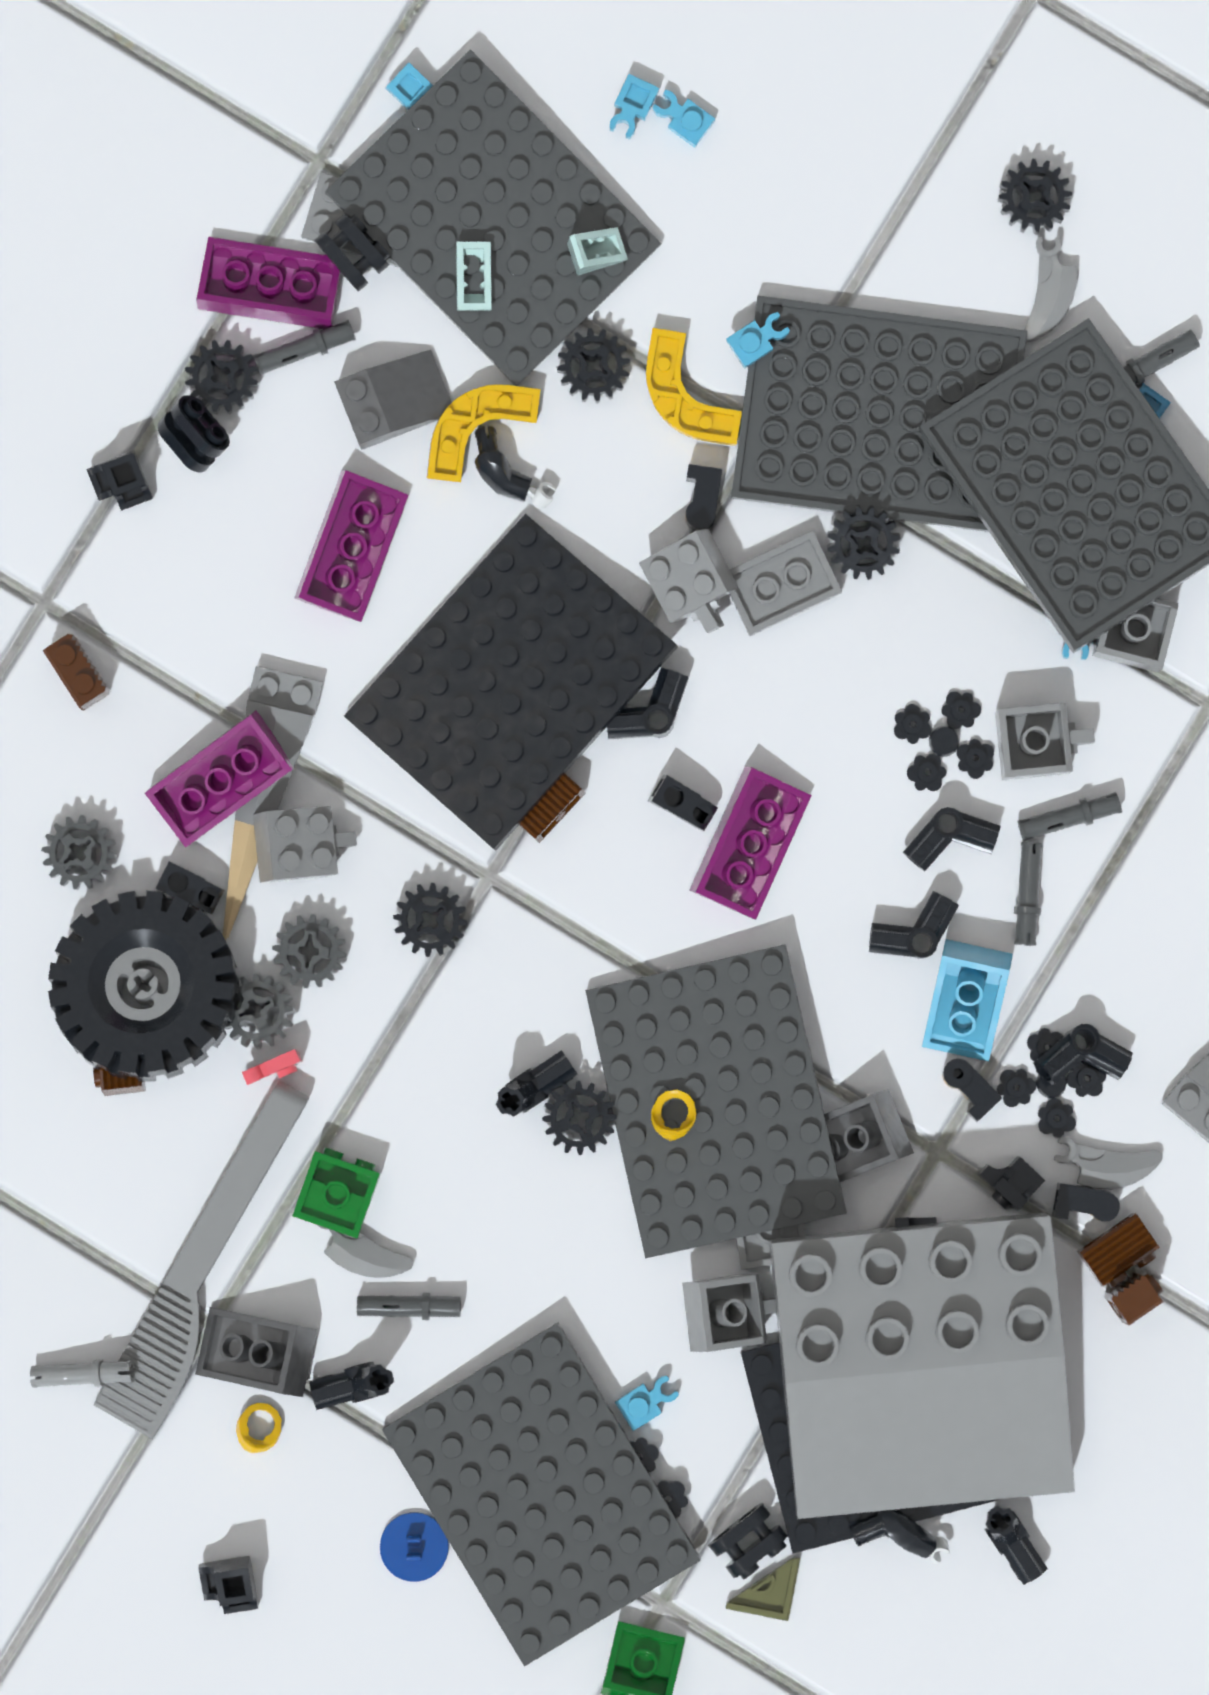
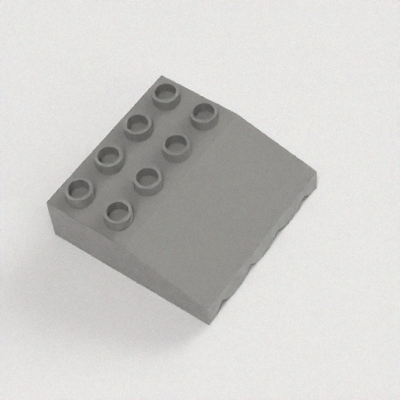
M1042 1212L909 1225L896 1228L888 1227L769 1239L795 1509L798 1519L1075 1492L1065 1352L1050 1215Z

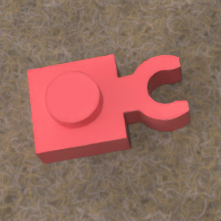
M293 1049L243 1071L242 1074L247 1085L277 1073L280 1079L298 1071L296 1064L303 1061L298 1050Z

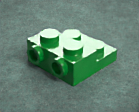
M324 1147L323 1153L314 1152L292 1216L358 1239L381 1174L374 1171L376 1165L357 1158L354 1165L342 1160L344 1153Z
M618 1621L600 1694L672 1695L685 1638Z

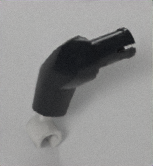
M485 426L478 428L475 431V438L477 439L479 455L474 463L482 479L497 494L525 502L526 496L531 497L532 503L537 508L547 507L553 501L552 496L556 492L555 486L549 482H543L537 489L531 487L532 478L512 469L506 456L499 451L496 428L488 426L489 435L487 436Z
M897 1509L880 1511L878 1516L850 1526L852 1536L858 1547L886 1536L906 1551L925 1559L930 1556L931 1561L935 1564L941 1561L938 1551L950 1553L948 1541L945 1538L934 1537Z

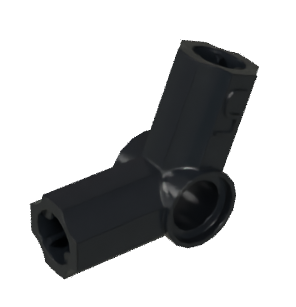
M661 668L648 707L623 708L607 726L608 739L662 738L670 734L674 728V721L689 677L670 669ZM658 712L668 717L667 725L659 730L649 725L650 717Z
M942 808L934 814L933 818L902 853L924 872L951 841L992 854L1001 826L959 812L955 808ZM949 814L955 818L957 824L953 832L946 833L939 828L938 820L941 815Z
M933 891L913 927L872 923L869 952L914 957L917 959L931 956L936 951L938 943L959 905ZM922 933L929 937L931 945L927 952L920 953L913 948L912 940L916 934Z
M1080 1024L1066 1032L1057 1043L1035 1060L1033 1064L1039 1076L1051 1086L1081 1061L1119 1080L1128 1069L1133 1052L1100 1035L1094 1026ZM1076 1034L1085 1038L1086 1049H1081L1077 1046L1075 1042Z
M561 1050L533 1070L530 1068L508 1082L505 1087L497 1092L498 1101L496 1106L501 1114H510L513 1117L521 1112L524 1114L547 1099L549 1093L560 1088L578 1074Z
M372 1361L346 1368L341 1373L316 1378L309 1381L316 1410L348 1401L356 1403L389 1393V1387L394 1383V1378L391 1370L383 1368L381 1364L374 1365Z
M999 1506L988 1511V1521L985 1523L987 1528L984 1530L1001 1555L1004 1554L1010 1567L1023 1585L1032 1582L1048 1570L1028 1539L1030 1535L1014 1511H1011L1010 1508L1004 1509Z

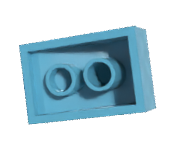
M945 939L922 1047L989 1062L1009 977L1012 953Z

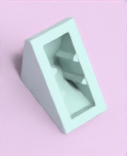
M618 227L569 236L567 245L577 276L628 260Z
M456 242L457 311H491V242ZM464 255H475L479 262L483 263L479 270L483 272L484 282L479 287L481 289L484 288V294H464V289L468 287V284L464 282V271L468 269L464 265Z

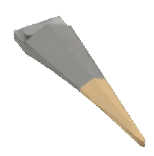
M256 666L247 700L245 718L257 710L294 768L316 715L323 682ZM293 770L235 812L223 928L225 940L229 938L258 862L253 815L265 811L278 810Z

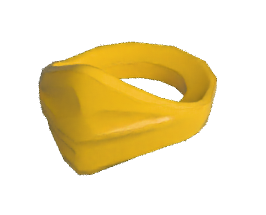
M678 1089L665 1091L661 1094L651 1111V1121L655 1131L668 1141H675L685 1136L693 1127L697 1116L695 1102L689 1094ZM670 1099H681L688 1107L687 1118L681 1123L680 1128L665 1126V1121L662 1118L663 1105Z
M254 1403L248 1406L237 1420L236 1433L238 1442L249 1453H260L269 1450L278 1442L282 1432V1419L279 1412L266 1403ZM259 1410L266 1411L274 1420V1428L271 1434L267 1435L264 1440H257L248 1435V1418L253 1412Z

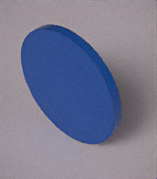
M419 1512L402 1514L386 1526L381 1536L380 1555L382 1561L390 1573L401 1580L419 1582L429 1579L439 1572L447 1559L448 1539L438 1522L427 1514Z

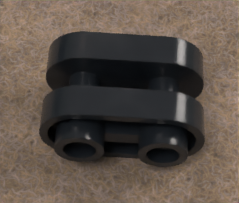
M343 214L334 222L341 230L333 238H330L326 232H323L314 241L359 292L368 284L363 274L371 267L380 274L389 266L386 259L390 255L377 240L371 244L365 237L364 233L368 229L355 214L350 218ZM349 241L363 256L354 265L340 250Z
M189 395L182 396L174 404L172 410L167 412L157 425L158 432L163 440L188 469L197 473L205 472L213 464L215 457H219L230 443L226 430L209 412L200 399Z
M763 1503L748 1511L708 1545L716 1556L727 1552L732 1560L725 1568L733 1578L741 1576L743 1580L759 1568L757 1564L759 1560L767 1554L772 1558L787 1546L784 1540L788 1535L782 1527L777 1525L769 1529L764 1521L771 1513ZM751 1531H754L759 1539L745 1550H742L737 1542Z

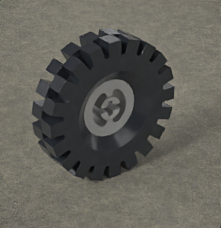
M135 891L118 894L119 901L109 904L108 900L104 899L91 906L94 913L87 918L81 914L70 925L73 931L68 938L61 937L55 949L58 958L56 963L50 964L48 980L52 984V990L48 991L50 1006L55 1013L56 1018L54 1019L62 1034L74 1050L96 1069L100 1070L102 1068L108 1071L111 1076L126 1080L130 1076L136 1077L138 1081L151 1082L156 1081V1076L164 1074L169 1079L183 1074V1067L190 1063L194 1067L199 1065L209 1057L206 1051L212 1045L218 1048L226 1037L227 1033L224 1029L228 1022L233 1024L235 1011L238 1008L235 1004V998L239 996V978L235 969L237 965L220 929L216 928L212 919L201 909L199 911L194 909L190 902L174 896L173 900L166 898L164 892L146 891V896H137ZM152 966L164 971L168 976L167 992L163 994L161 983L156 976H153L150 970L138 968ZM127 981L129 992L141 1006L152 1007L136 1009L127 1005L122 999L123 984ZM144 983L147 986L150 985L151 989L146 992L145 990H140L139 986Z

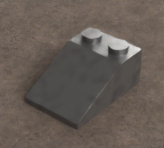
M431 350L374 366L334 381L361 450L437 421L443 411L452 403Z
M889 1089L872 1094L825 1114L840 1182L914 1153Z
M210 1307L195 1375L280 1394L303 1397L317 1329Z

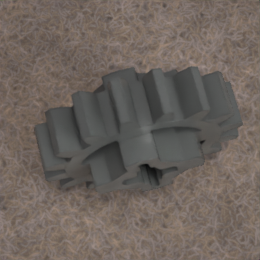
M80 815L78 823H74L71 817H66L67 826L62 827L55 823L56 835L46 834L45 837L51 844L50 846L42 847L41 851L49 854L50 858L44 860L43 865L53 866L54 869L49 874L51 878L59 875L62 876L60 885L65 887L69 881H72L73 889L79 890L81 882H84L87 888L91 889L93 888L92 879L96 878L100 882H104L103 870L113 871L114 868L108 864V860L117 858V854L109 852V847L114 846L116 842L112 839H105V836L110 831L108 828L105 827L97 830L98 820L93 819L87 825L85 816ZM86 830L92 834L82 839L76 838L71 832ZM61 841L64 845L63 857L58 861L57 849ZM75 845L79 847L87 845V849L84 851L86 858L83 861L78 858L72 860L75 854L73 850ZM101 845L102 856L99 864H97L94 860L95 849ZM74 867H83L88 874L76 876L67 872Z
M311 914L309 922H305L302 916H297L296 926L286 922L285 927L288 932L286 934L277 932L276 934L282 940L281 945L272 946V950L280 952V957L273 960L274 964L284 965L279 974L283 977L290 973L292 975L290 983L293 985L299 979H302L303 987L306 989L309 988L311 981L314 980L319 988L323 987L322 978L325 976L331 981L335 980L332 970L334 968L343 970L344 967L338 963V959L347 957V953L339 951V946L346 943L345 939H336L335 937L340 929L336 926L329 930L327 928L329 919L324 918L320 924L316 923L315 914ZM305 929L304 937L296 944L289 943L290 939L297 932ZM318 930L326 934L332 947L322 945L318 940ZM312 935L313 947L319 949V953L312 956L308 967L307 957L301 954V948L308 946ZM287 956H295L301 963V973L291 966ZM323 959L331 960L324 970L314 974L315 966Z
M259 974L253 975L252 982H249L244 976L240 977L242 986L239 987V996H236L235 1004L238 1005L242 997L244 1000L240 1009L235 1011L233 1024L228 1022L225 1029L233 1028L229 1036L234 1041L242 1036L241 1045L246 1048L251 1041H253L256 1049H261L262 1041H266L272 1047L275 1045L273 1037L278 1035L284 1039L286 1035L282 1028L284 1026H293V1023L287 1019V1015L296 1013L293 1007L287 1006V1003L292 1001L293 997L289 993L282 995L286 987L281 982L273 987L274 978L268 975L264 982H262ZM256 990H265L274 996L271 997L269 995L264 998L259 996ZM256 1005L263 1008L260 1010L261 1016L259 1018L252 1015L255 1013L254 1006ZM279 1012L278 1018L272 1026L271 1023L274 1015ZM252 1025L256 1027L259 1033H249L241 1027Z

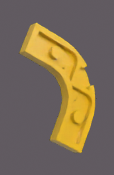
M653 328L647 358L646 382L649 396L659 415L672 428L685 436L706 442L736 446L742 411L708 406L692 398L686 392L681 381V362L686 333Z
M500 384L486 385L472 389L456 398L443 411L435 425L430 443L426 478L461 483L465 447L470 434L478 425L494 419L537 423L541 389Z

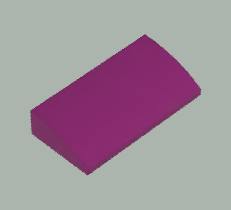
M208 237L196 297L197 309L326 329L332 327L341 272L326 255Z
M341 471L294 599L362 622L408 494L350 471Z
M255 710L149 788L144 794L186 848L294 768L270 728L257 710Z
M745 766L689 891L756 920L812 795L755 768Z

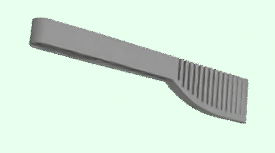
M281 1080L277 1083L118 1361L133 1360L135 1368L124 1372L135 1371L134 1382L106 1383L94 1403L95 1407L151 1439H154L180 1394L195 1360L201 1327L199 1290L310 1098L309 1096Z

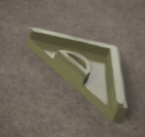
M794 1556L726 1602L725 1608L788 1621L800 1557Z

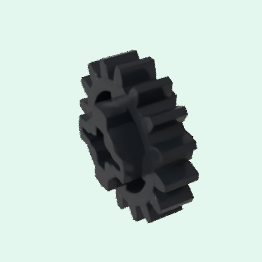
M1032 159L1028 168L1021 161L1017 165L1018 173L1009 169L1006 176L1010 182L1001 181L999 186L1003 191H1006V193L1000 194L997 198L998 202L1006 203V206L1001 209L1000 213L1001 215L1010 213L1012 217L1008 224L1012 226L1018 221L1021 223L1020 232L1022 233L1025 232L1028 226L1032 227L1034 235L1039 233L1040 226H1044L1049 232L1053 228L1052 220L1059 224L1063 222L1064 217L1060 211L1069 212L1071 206L1064 202V200L1072 197L1071 191L1064 190L1070 181L1068 178L1061 180L1058 178L1062 170L1060 167L1056 168L1053 172L1050 171V161L1046 160L1042 167H1038L1036 159ZM1037 175L1043 178L1041 180H1030L1027 176ZM1053 186L1057 193L1056 205L1050 198V190ZM1013 188L1020 195V203L1017 207L1013 202ZM1036 191H1039L1042 194L1040 199L1035 200L1033 203L1029 201L1030 193L1034 194ZM1030 213H1040L1043 217L1031 218L1027 217V215Z
M588 328L587 337L584 338L579 332H576V342L574 344L567 340L564 342L568 352L558 354V359L565 362V364L557 366V373H566V376L561 380L562 386L571 384L572 387L569 394L574 396L578 391L581 392L582 402H586L590 395L594 396L596 403H600V395L605 394L611 400L613 398V388L619 391L623 390L624 386L619 381L620 378L629 379L630 376L629 372L623 370V367L631 365L630 359L622 358V355L627 351L626 346L617 348L615 345L617 344L618 337L615 335L610 340L606 339L605 329L601 330L599 336H594L592 328ZM589 344L600 345L598 349L586 350L583 346ZM612 354L617 363L615 373L612 372L607 364ZM572 358L580 365V371L576 377L573 376L571 371ZM597 359L600 360V369L603 372L595 369L591 372L587 371L588 363L585 360L595 362ZM601 381L604 384L601 387H587L590 382Z
M212 340V349L210 350L201 345L200 351L202 355L200 357L190 356V359L195 364L194 367L185 368V372L192 376V379L185 381V385L187 388H195L190 396L198 399L202 398L201 401L206 408L212 405L213 413L217 415L221 407H225L228 415L232 414V405L236 404L240 409H244L242 399L246 397L253 400L254 395L249 390L250 387H259V382L252 379L253 375L259 373L258 367H249V364L254 360L253 356L249 354L243 357L244 347L239 345L233 350L230 340H226L224 347H219L217 341ZM224 355L230 356L234 359H232L229 362L219 361L216 358V356ZM204 364H206L208 367L207 376L200 383V372ZM213 366H216L224 374L228 373L227 379L231 387L230 389L221 381L215 382L218 378ZM244 372V383L241 389L238 390L236 387L237 379ZM218 392L226 394L228 398L216 399L209 395Z
M856 505L855 514L852 515L846 509L843 510L844 520L840 521L835 518L833 520L837 530L827 532V537L834 540L833 543L827 545V551L836 552L831 558V562L833 564L843 563L840 569L842 574H845L849 569L853 570L854 579L859 577L860 572H865L868 580L872 578V571L877 570L881 575L885 574L882 565L886 563L893 566L895 562L890 556L891 553H900V547L893 544V542L901 539L900 533H891V530L896 527L895 521L892 520L886 523L887 512L883 510L877 516L875 515L873 505L869 506L867 512H862L860 505ZM857 521H869L865 526L855 527L852 525ZM881 530L886 535L885 549L877 541ZM842 536L850 542V548L846 555L841 549ZM854 536L861 539L870 536L869 541L873 548L864 545L859 549ZM873 558L875 560L867 564L859 563L861 559Z
M435 883L430 884L429 891H425L422 885L418 884V893L416 895L406 891L407 903L397 902L396 904L402 909V914L393 915L394 920L401 921V926L395 929V933H404L406 935L401 943L407 945L412 942L414 944L412 952L415 954L420 948H424L426 957H430L432 949H436L439 955L442 956L444 955L443 946L448 945L450 948L455 949L456 946L453 938L464 937V934L458 929L459 926L468 925V921L460 919L459 914L466 911V907H456L455 903L458 902L460 897L456 894L449 898L447 896L449 887L447 886L441 892L436 891ZM436 897L443 901L437 906L425 905L421 899ZM412 907L416 912V924L409 929L408 914ZM443 909L436 919L439 924L436 928L433 929L429 925L418 931L425 921L422 916L425 912L428 911L432 915ZM452 910L453 926L449 933L444 927L445 916ZM424 934H434L440 941L425 943L418 939Z
M581 1081L576 1082L575 1089L573 1090L567 1084H563L564 1094L560 1095L553 1091L552 1096L556 1100L555 1103H545L544 1105L548 1110H551L550 1115L542 1117V1121L551 1122V1127L545 1133L546 1135L555 1133L557 1137L553 1145L556 1146L561 1142L565 1143V1153H568L572 1147H577L578 1155H582L584 1147L587 1146L594 1153L596 1152L595 1143L597 1141L604 1145L608 1143L603 1136L604 1133H614L615 1131L611 1126H608V1122L617 1119V1115L608 1114L607 1110L614 1103L613 1101L604 1103L602 1099L606 1091L603 1090L595 1094L593 1092L595 1084L593 1083L588 1086L587 1090L582 1089ZM576 1095L589 1096L597 1104L591 1107L580 1104ZM565 1100L568 1106L564 1119L556 1122L558 1108ZM572 1102L575 1103L581 1112L587 1111L589 1113V1118L585 1120L587 1134L584 1133L578 1124L572 1125L570 1122V1118L574 1116ZM603 1115L602 1126L594 1136L591 1130L593 1120ZM569 1129L580 1133L583 1141L568 1139L562 1132Z

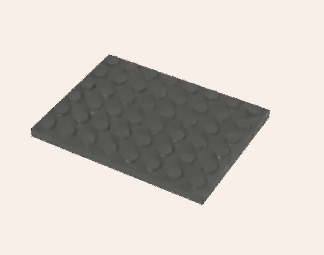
M471 49L325 191L349 218L354 214L368 229L365 234L373 242L377 240L384 247L395 265L515 386H518L661 246L660 241ZM618 227L628 260L577 276L567 245L569 236ZM456 242H491V311H457ZM464 255V265L468 267L464 271V282L468 284V287L464 289V294H484V288L481 289L479 287L484 282L483 272L479 270L483 263H480L475 255Z
M757 296L754 320L760 328L763 327L768 316L778 312L780 318L772 323L773 330L780 332L788 327L790 332L782 340H770L773 351L748 366L731 499L843 513V510L846 509L850 514H855L856 505H860L862 512H867L869 506L873 505L875 515L878 516L883 510L887 512L886 519L989 532L919 431V427L1023 361L1028 331Z
M1089 318L919 427V431L1072 653L1083 648L1209 566V489Z
M786 945L585 990L610 1102L613 1101L614 1103L611 1107L614 1115H617V1119L614 1121L645 1259L847 1214ZM678 1089L689 1094L695 1102L697 1116L693 1127L685 1136L675 1141H668L655 1131L651 1121V1111L661 1094L665 1091ZM670 1099L663 1105L662 1118L665 1121V1126L680 1128L681 1123L687 1118L688 1107L681 1099Z
M559 1322L382 1429L524 1667L702 1559Z

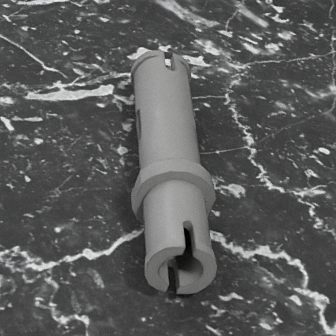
M103 1359L85 1364L35 1365L30 1368V1377H41H35L30 1382L32 1388L94 1384L95 1387L105 1385V1383L134 1382L135 1371H124H130V1369L135 1368L133 1360L104 1362Z

